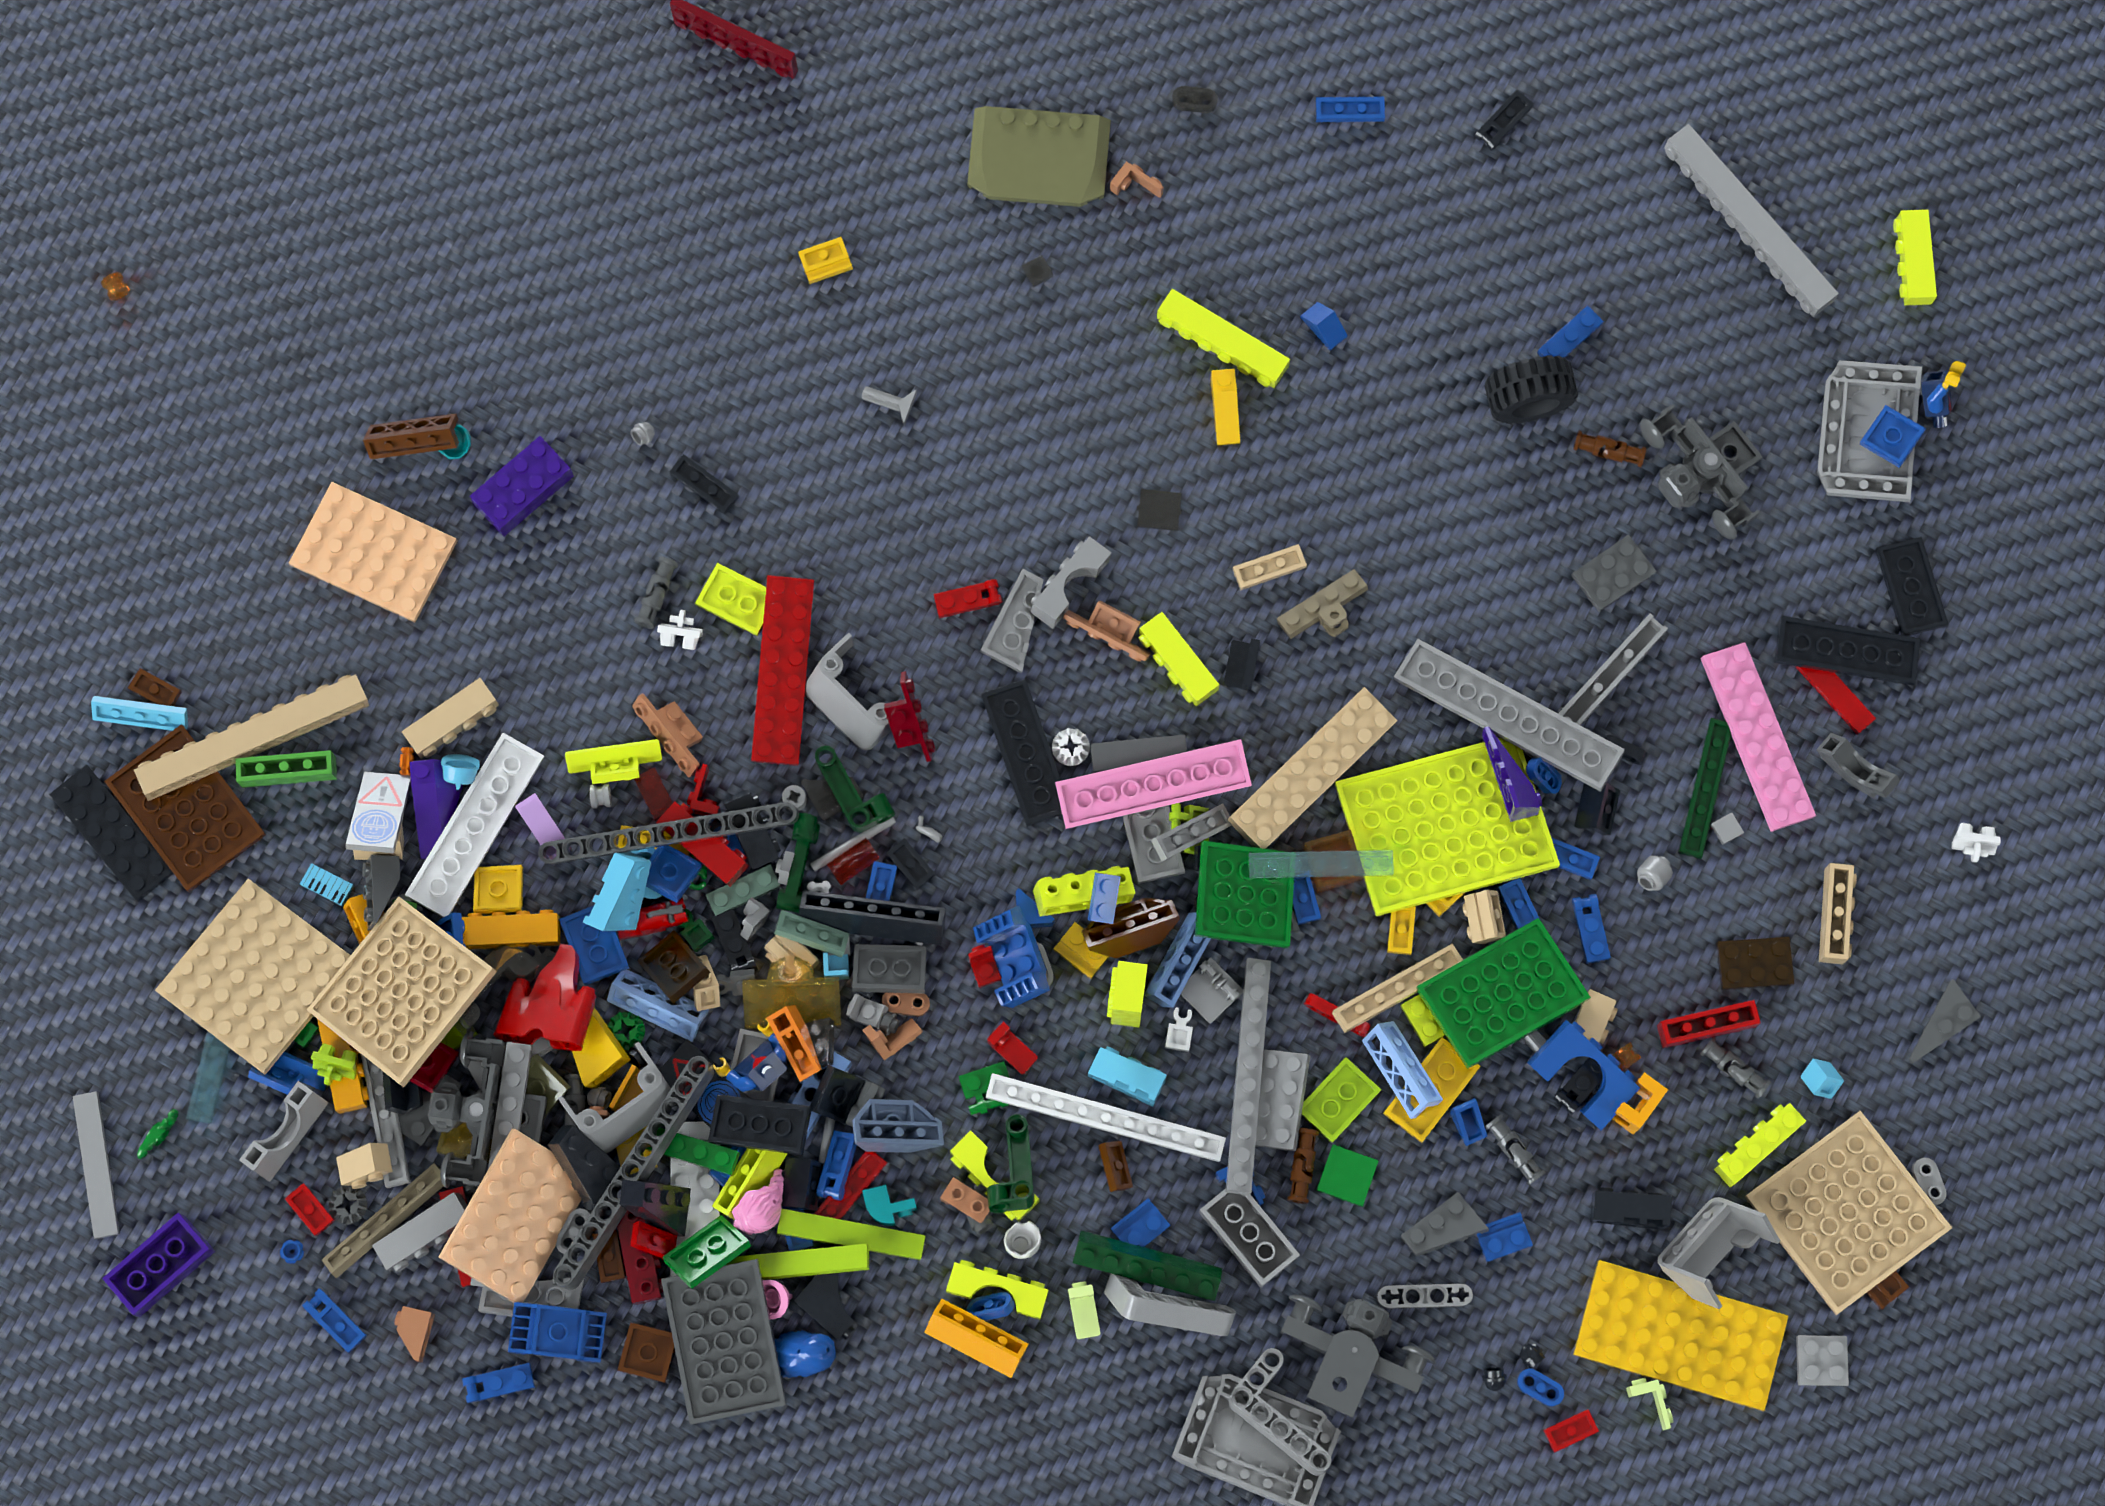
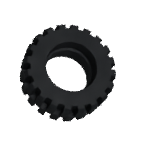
M1538 356L1532 359H1524L1517 363H1511L1488 376L1484 385L1492 417L1500 423L1505 422L1506 424H1518L1547 418V416L1555 415L1559 411L1566 410L1568 406H1572L1578 397V389L1571 363L1561 356Z

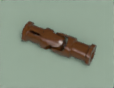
M1578 430L1573 450L1576 451L1580 449L1592 452L1594 456L1612 459L1621 463L1623 461L1634 463L1640 468L1646 453L1645 447L1640 449L1629 446L1627 442L1617 441L1600 435L1595 437L1583 434L1580 430Z
M1299 1128L1298 1147L1294 1151L1293 1168L1290 1177L1292 1181L1291 1193L1287 1199L1289 1202L1309 1203L1307 1195L1309 1184L1312 1183L1316 1157L1314 1148L1316 1136L1319 1135L1317 1130Z

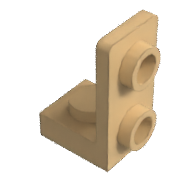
M706 955L697 956L711 973L693 987L695 1008L697 1011L720 1007L719 984Z

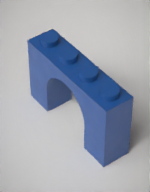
M1565 1020L1527 1063L1548 1082L1568 1060L1574 1057L1586 1056L1595 1059L1602 1071V1083L1597 1093L1586 1103L1580 1112L1597 1128L1602 1130L1616 1115L1615 1111L1623 1102L1627 1103L1640 1089L1636 1084L1638 1079L1629 1070L1624 1073L1618 1068L1621 1063L1611 1054L1605 1056L1600 1051L1603 1046L1593 1037L1588 1040L1583 1035L1585 1030L1577 1022L1574 1021L1571 1024Z

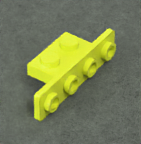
M658 739L568 751L565 752L568 773L591 771L592 784H606L613 781H628L640 778L639 764L662 761L660 742Z

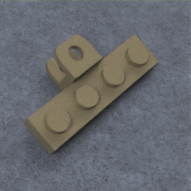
M1353 569L1279 616L1277 623L1290 639L1320 621L1321 626L1329 635L1336 637L1349 628L1347 613L1342 606L1366 592L1368 585L1356 570ZM1338 624H1341L1339 628H1334Z

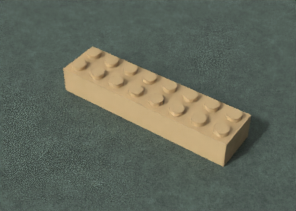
M1364 687L1227 820L1252 847L1266 849L1397 722L1396 718Z

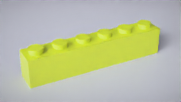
M1171 289L1157 310V319H1159L1160 324L1166 328H1174L1179 331L1180 336L1187 340H1194L1201 349L1207 352H1214L1221 361L1225 363L1231 362L1237 366L1241 373L1245 375L1251 374L1265 387L1271 386L1275 389L1289 367L1290 359L1174 289Z

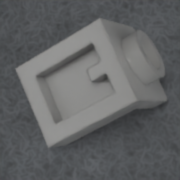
M753 897L748 900L743 911L746 917L742 922L744 927L740 935L747 941L764 925L770 912L769 909Z
M854 994L853 999L848 1004L846 1015L857 1023L866 1026L871 1025L873 1028L880 1030L881 1021L889 1008L883 1004L865 999L859 994Z

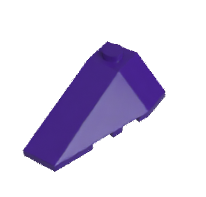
M1484 727L1482 733L1483 740L1510 822L1538 815L1540 806H1542L1539 792L1535 793L1531 782L1490 727Z
M437 759L409 762L421 860L427 859L456 811L463 785H461L460 789L456 790L455 784L444 780L441 760Z

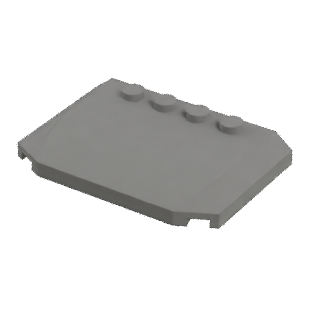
M1839 360L1836 368L1825 383L1817 468L1818 476L1828 496L1910 502L1915 447L1902 466L1898 468L1861 446L1860 441L1885 405L1917 423L1922 367Z
M1231 1374L1211 1377L1203 1376L1171 1458L1183 1465L1282 1505L1313 1506L1325 1473L1316 1476L1308 1472L1232 1410L1229 1405V1398L1235 1387L1242 1380L1241 1378ZM1266 1388L1259 1395L1260 1398L1330 1454V1457L1332 1456L1341 1431L1335 1428L1321 1410ZM1237 1394L1235 1401L1238 1404L1244 1405L1247 1403V1398L1243 1394ZM1254 1411V1415L1258 1420L1267 1419L1264 1411ZM1280 1425L1274 1427L1276 1435H1286L1284 1427ZM1296 1441L1293 1443L1296 1451H1305V1445L1302 1442ZM1313 1458V1464L1316 1467H1325V1462L1322 1458Z

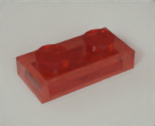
M654 767L640 774V778H634L656 821L667 811L673 802Z
M864 838L828 863L827 866L837 882L842 885L880 858L869 840Z

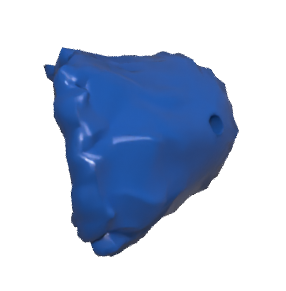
M804 1330L790 1331L784 1334L781 1333L779 1338L774 1340L782 1377L812 1376L829 1368L836 1358L834 1341L827 1335L806 1332Z

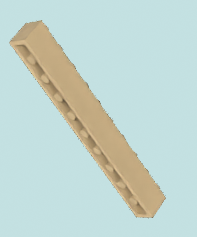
M356 674L353 676L346 675L338 679L337 683L330 686L328 684L322 685L316 689V692L309 695L301 694L295 697L293 702L286 705L284 703L278 704L272 708V711L265 714L257 713L244 723L237 722L231 724L223 732L210 733L202 741L197 743L195 741L189 742L181 750L166 752L160 756V759L153 762L145 761L138 765L134 772L145 797L150 801L236 764L235 758L257 755L369 706V703Z

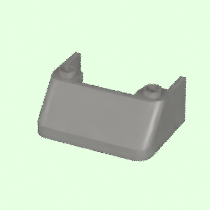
M848 633L822 657L806 681L805 694L856 747L866 751L875 747L891 731L884 710V704L886 703H876L867 711L835 679L843 670L841 657L854 646L852 635Z
M639 1042L634 1046L648 1064L640 1070L637 1077L638 1084L644 1092L603 1120L600 1114L593 1109H586L575 1115L563 1096L558 1098L580 1131L605 1153H609L647 1126L671 1090Z
M1717 1197L1709 1200L1659 1255L1657 1261L1662 1271L1691 1298L1720 1309L1722 1304L1713 1290L1712 1283L1706 1278L1734 1246L1750 1248L1759 1238L1778 1244L1780 1239L1766 1214Z

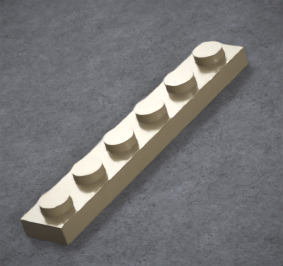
M433 1163L322 1259V1262L335 1278H338L373 1247V1244L388 1235L443 1187L438 1166Z

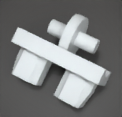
M680 610L679 616L670 615V622L678 623L677 625L664 623L658 625L657 632L661 633L660 643L663 646L673 647L675 636L680 635L684 636L682 648L695 650L699 638L703 636V629L685 627V624L693 625L694 618L686 617L685 610Z
M1960 824L1952 841V849L1962 850L1963 854L1971 855V862H1978L1980 856L1988 857V854L1995 855L1997 846L2000 845V837L1996 836L1995 828L1982 827L1980 834L1972 833L1973 826L1971 824Z

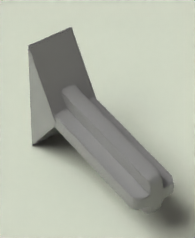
M865 387L862 392V399L899 411L905 427L917 395V389L906 397L900 398Z

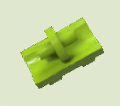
M322 1044L318 1052L313 1051L312 1067L318 1070L317 1075L324 1077V1084L328 1086L332 1084L333 1080L341 1081L342 1077L354 1080L357 1074V1055L355 1052L344 1050L342 1057L337 1058L334 1057L336 1051L333 1046Z

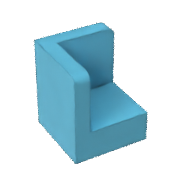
M823 952V968L826 981L849 979L848 954H844L841 958L836 955L829 956L828 952Z
M1814 1058L1801 1075V1079L1814 1095L1832 1099L1844 1082L1830 1062Z

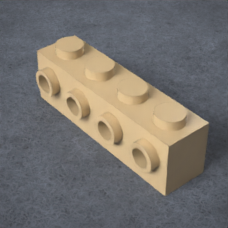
M1830 863L1824 870L1819 962L1843 965L1848 958H1851L1852 944H1849L1850 935L1853 933L1851 911L1854 910L1855 898L1852 897V893L1856 885L1854 865Z

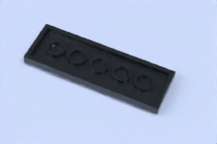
M1781 616L1779 618L1774 663L1913 686L1916 684L1920 638Z
M1026 679L982 693L981 697L1026 827L1061 816L1062 811L1055 782L1061 781Z
M87 764L49 794L137 902L174 874L138 825Z

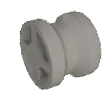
M609 783L599 787L590 785L592 809L598 808L600 805L612 806Z
M792 785L783 791V803L795 805L798 811L804 809L807 798L801 787ZM786 807L787 810L793 812L790 807Z

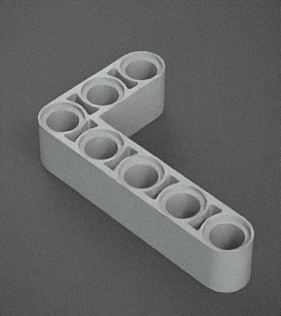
M1112 1273L1109 1275L1104 1294L1123 1317L1133 1321L1228 1336L1236 1314L1234 1309L1225 1305L1144 1291L1136 1280Z
M1274 1348L1267 1349L1235 1387L1229 1398V1405L1233 1411L1308 1472L1316 1476L1323 1475L1331 1465L1330 1454L1259 1397L1278 1373L1284 1360L1279 1350ZM1269 1356L1274 1357L1277 1360V1366H1268L1265 1358ZM1253 1375L1259 1376L1262 1379V1384L1259 1386L1253 1385L1250 1377ZM1243 1394L1247 1398V1403L1244 1405L1238 1404L1235 1401V1396ZM1254 1411H1264L1267 1419L1258 1420L1254 1415ZM1277 1425L1284 1427L1286 1435H1276L1274 1427ZM1296 1441L1302 1442L1305 1445V1451H1296L1293 1443ZM1313 1458H1322L1325 1462V1467H1316L1313 1464Z

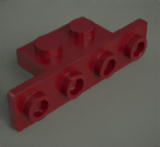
M904 671L901 672L900 684L905 699L884 704V710L897 748L920 743L926 761L930 762L932 761V753L935 752L934 741L932 738H928V723L925 718L922 719L921 717L922 706L919 698L915 699L913 679H909L907 672Z

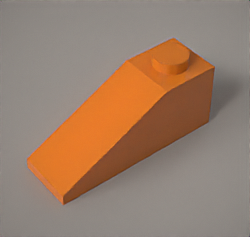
M796 1005L785 1006L766 1017L800 1082L822 1070L807 1026Z

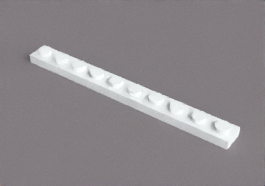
M993 1073L986 1094V1098L1217 1162H1220L1226 1140L1222 1136Z

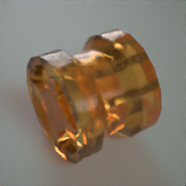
M120 272L109 274L101 281L102 287L107 289V295L112 301L121 299L130 292L128 284L123 282L124 277Z
M1631 1042L1612 1055L1621 1063L1620 1069L1622 1071H1625L1642 1058L1640 1054L1634 1052Z

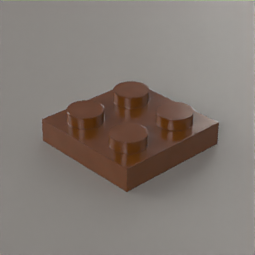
M630 1322L618 1371L666 1383L675 1350L672 1333Z

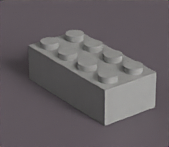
M1224 1189L1199 1210V1214L1260 1288L1265 1286L1300 1256L1251 1195L1227 1193L1226 1189Z

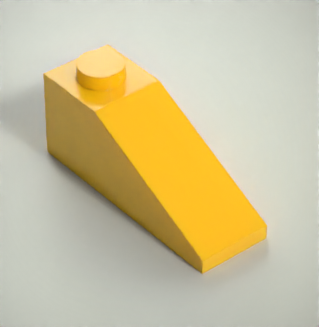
M1235 369L1212 370L1210 380L1217 445L1240 444Z

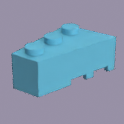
M632 852L614 853L602 879L605 882L599 896L595 894L592 902H595L590 916H585L583 923L601 931L636 930L651 861Z
M1107 1046L1106 1049L1100 1047L1088 1072V1077L1154 1107L1166 1081L1167 1074L1156 1068L1147 1067L1132 1057H1123L1119 1055V1051Z

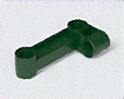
M821 746L817 749L815 753L817 766L854 831L865 832L895 816L896 813L885 793H880L865 803L862 802L832 747ZM830 754L833 758L829 763H822L820 761L821 756ZM857 815L866 817V821L861 825L855 824L853 819Z
M799 813V818L794 823L792 840L797 841L786 889L780 888L776 909L799 913L803 892H800L810 844L816 845L820 831L818 818L814 815Z
M1020 1114L1011 1115L1006 1120L1010 1181L987 1187L988 1209L992 1213L1026 1210L1035 1203L1029 1129L1026 1118ZM1016 1127L1022 1128L1020 1131H1013ZM1023 1192L1028 1193V1195H1026L1025 1197L1018 1196L1020 1193Z

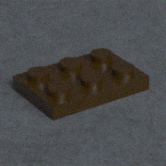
M675 930L637 960L673 1004L711 973Z
M1789 937L1718 941L1716 943L1721 990L1792 986L1795 984Z

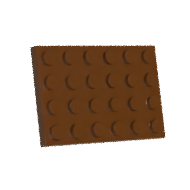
M181 724L104 782L186 891L191 892L266 836V834L218 771L155 799L147 800L134 769H137L138 765L145 761L153 762L160 759L162 754L169 751L176 752L183 749L185 744L195 741Z

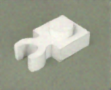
M1175 1008L1173 1016L1176 1024L1169 1023L1165 1048L1189 1052L1193 1027L1186 1026V1023L1191 1020L1192 1011L1188 1010L1187 1017L1180 1018L1178 1015L1179 1008Z

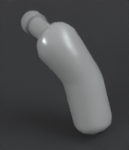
M919 816L916 830L935 842H940L942 835L933 828L924 827V817Z

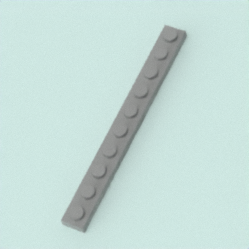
M1247 958L1226 1181L1227 1193L1250 1195L1252 1190L1271 961L1253 958Z
M507 1042L488 1169L511 1129L520 1131L533 1045ZM471 1278V1285L487 1287Z

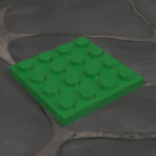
M1203 841L1201 843L1195 937L1282 948L1290 947L1296 853Z

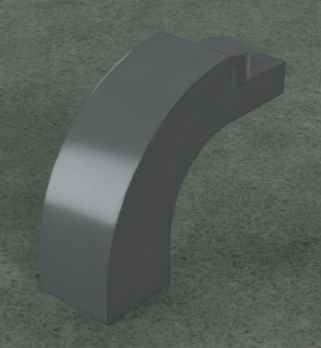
M1830 733L1816 750L1839 776L1856 789L1873 798L1876 795L1887 798L1901 781L1896 774L1869 763L1858 754L1847 738Z

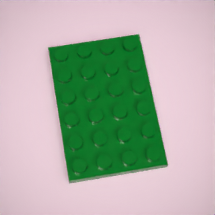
M1539 918L1416 987L1419 995L1467 1069L1584 1004V1002L1591 998Z

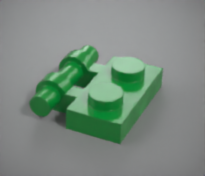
M1004 1061L958 1076L965 1099L976 1098L977 1103L968 1106L971 1115L977 1113L984 1114L988 1112L987 1110L998 1106L1002 1108L1009 1106L1006 1103L991 1099L984 1101L982 1096L987 1094L992 1073L1010 1078Z

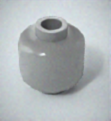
M1649 856L1637 870L1639 884L1648 891L1661 890L1673 874L1670 862L1662 856Z

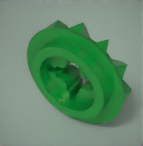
M619 1012L610 1019L608 1027L624 1050H630L637 1042L641 1043L643 1041L645 1026L638 1015L631 1012ZM622 1022L627 1027H632V1030L629 1031L630 1040L624 1034H616L622 1030Z

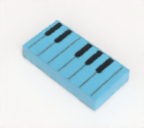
M312 863L300 883L301 886L342 907L354 888L353 884Z

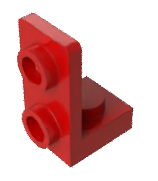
M702 764L701 769H697L694 777V783H697L695 791L690 792L687 805H690L689 808L694 811V814L701 816L721 813L717 802L709 799H703V802L700 801L709 773L707 764Z
M983 944L972 948V952L968 956L978 987L982 988L1001 981V976L993 957L992 947H986Z
M1004 1021L987 1038V1043L1021 1075H1024L1038 1060V1056L1011 1032L1010 1027Z

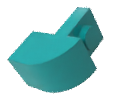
M886 1185L862 1190L870 1216L882 1225L894 1226L896 1225L895 1215H898L899 1218L912 1216V1211L917 1210L914 1198L891 1203Z

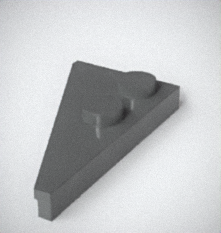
M1954 979L1948 982L1918 1043L1911 1052L1909 1058L1911 1064L1981 1017Z

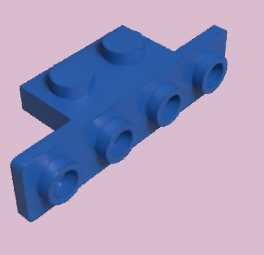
M286 1052L279 1057L265 1075L254 1066L249 1070L248 1078L287 1095L298 1081L321 1091L327 1088V1085L324 1084V1077L317 1075L318 1070L313 1069V1064Z

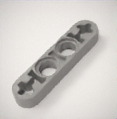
M1466 1284L1385 1286L1377 1294V1302L1386 1309L1463 1307L1469 1304L1473 1298L1472 1290ZM1446 1288H1451L1450 1294L1458 1293L1461 1288L1464 1293L1468 1294V1297L1464 1298L1463 1302H1460L1458 1297L1450 1298L1452 1303H1447L1448 1291ZM1439 1289L1443 1292L1444 1299L1442 1302L1435 1303L1431 1300L1430 1293L1432 1290ZM1398 1290H1402L1401 1299L1403 1304H1398L1399 1299H1393L1390 1304H1387L1386 1300L1382 1299L1381 1296L1385 1295L1386 1291H1390V1295H1399ZM1407 1291H1417L1419 1293V1301L1414 1304L1409 1303L1406 1300Z

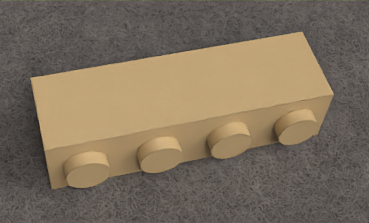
M479 678L401 732L420 759L423 757L428 758L437 752V748L442 744L453 742L457 738L458 733L473 728L477 724V720L483 716L489 717L492 715L499 704L482 679Z

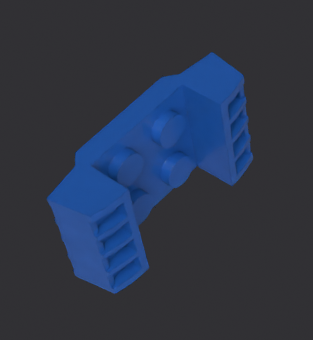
M1019 905L973 927L977 943L988 942L989 946L992 947L993 957L1003 983L1002 987L994 990L1001 1006L1014 1008L1050 991L1046 978L1047 969L1031 925L1026 921Z
M514 1302L508 1352L599 1363L601 1362L607 1313Z

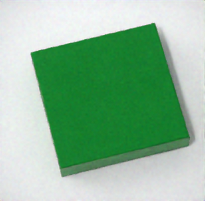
M1333 1144L1316 1191L1363 1207L1378 1160Z

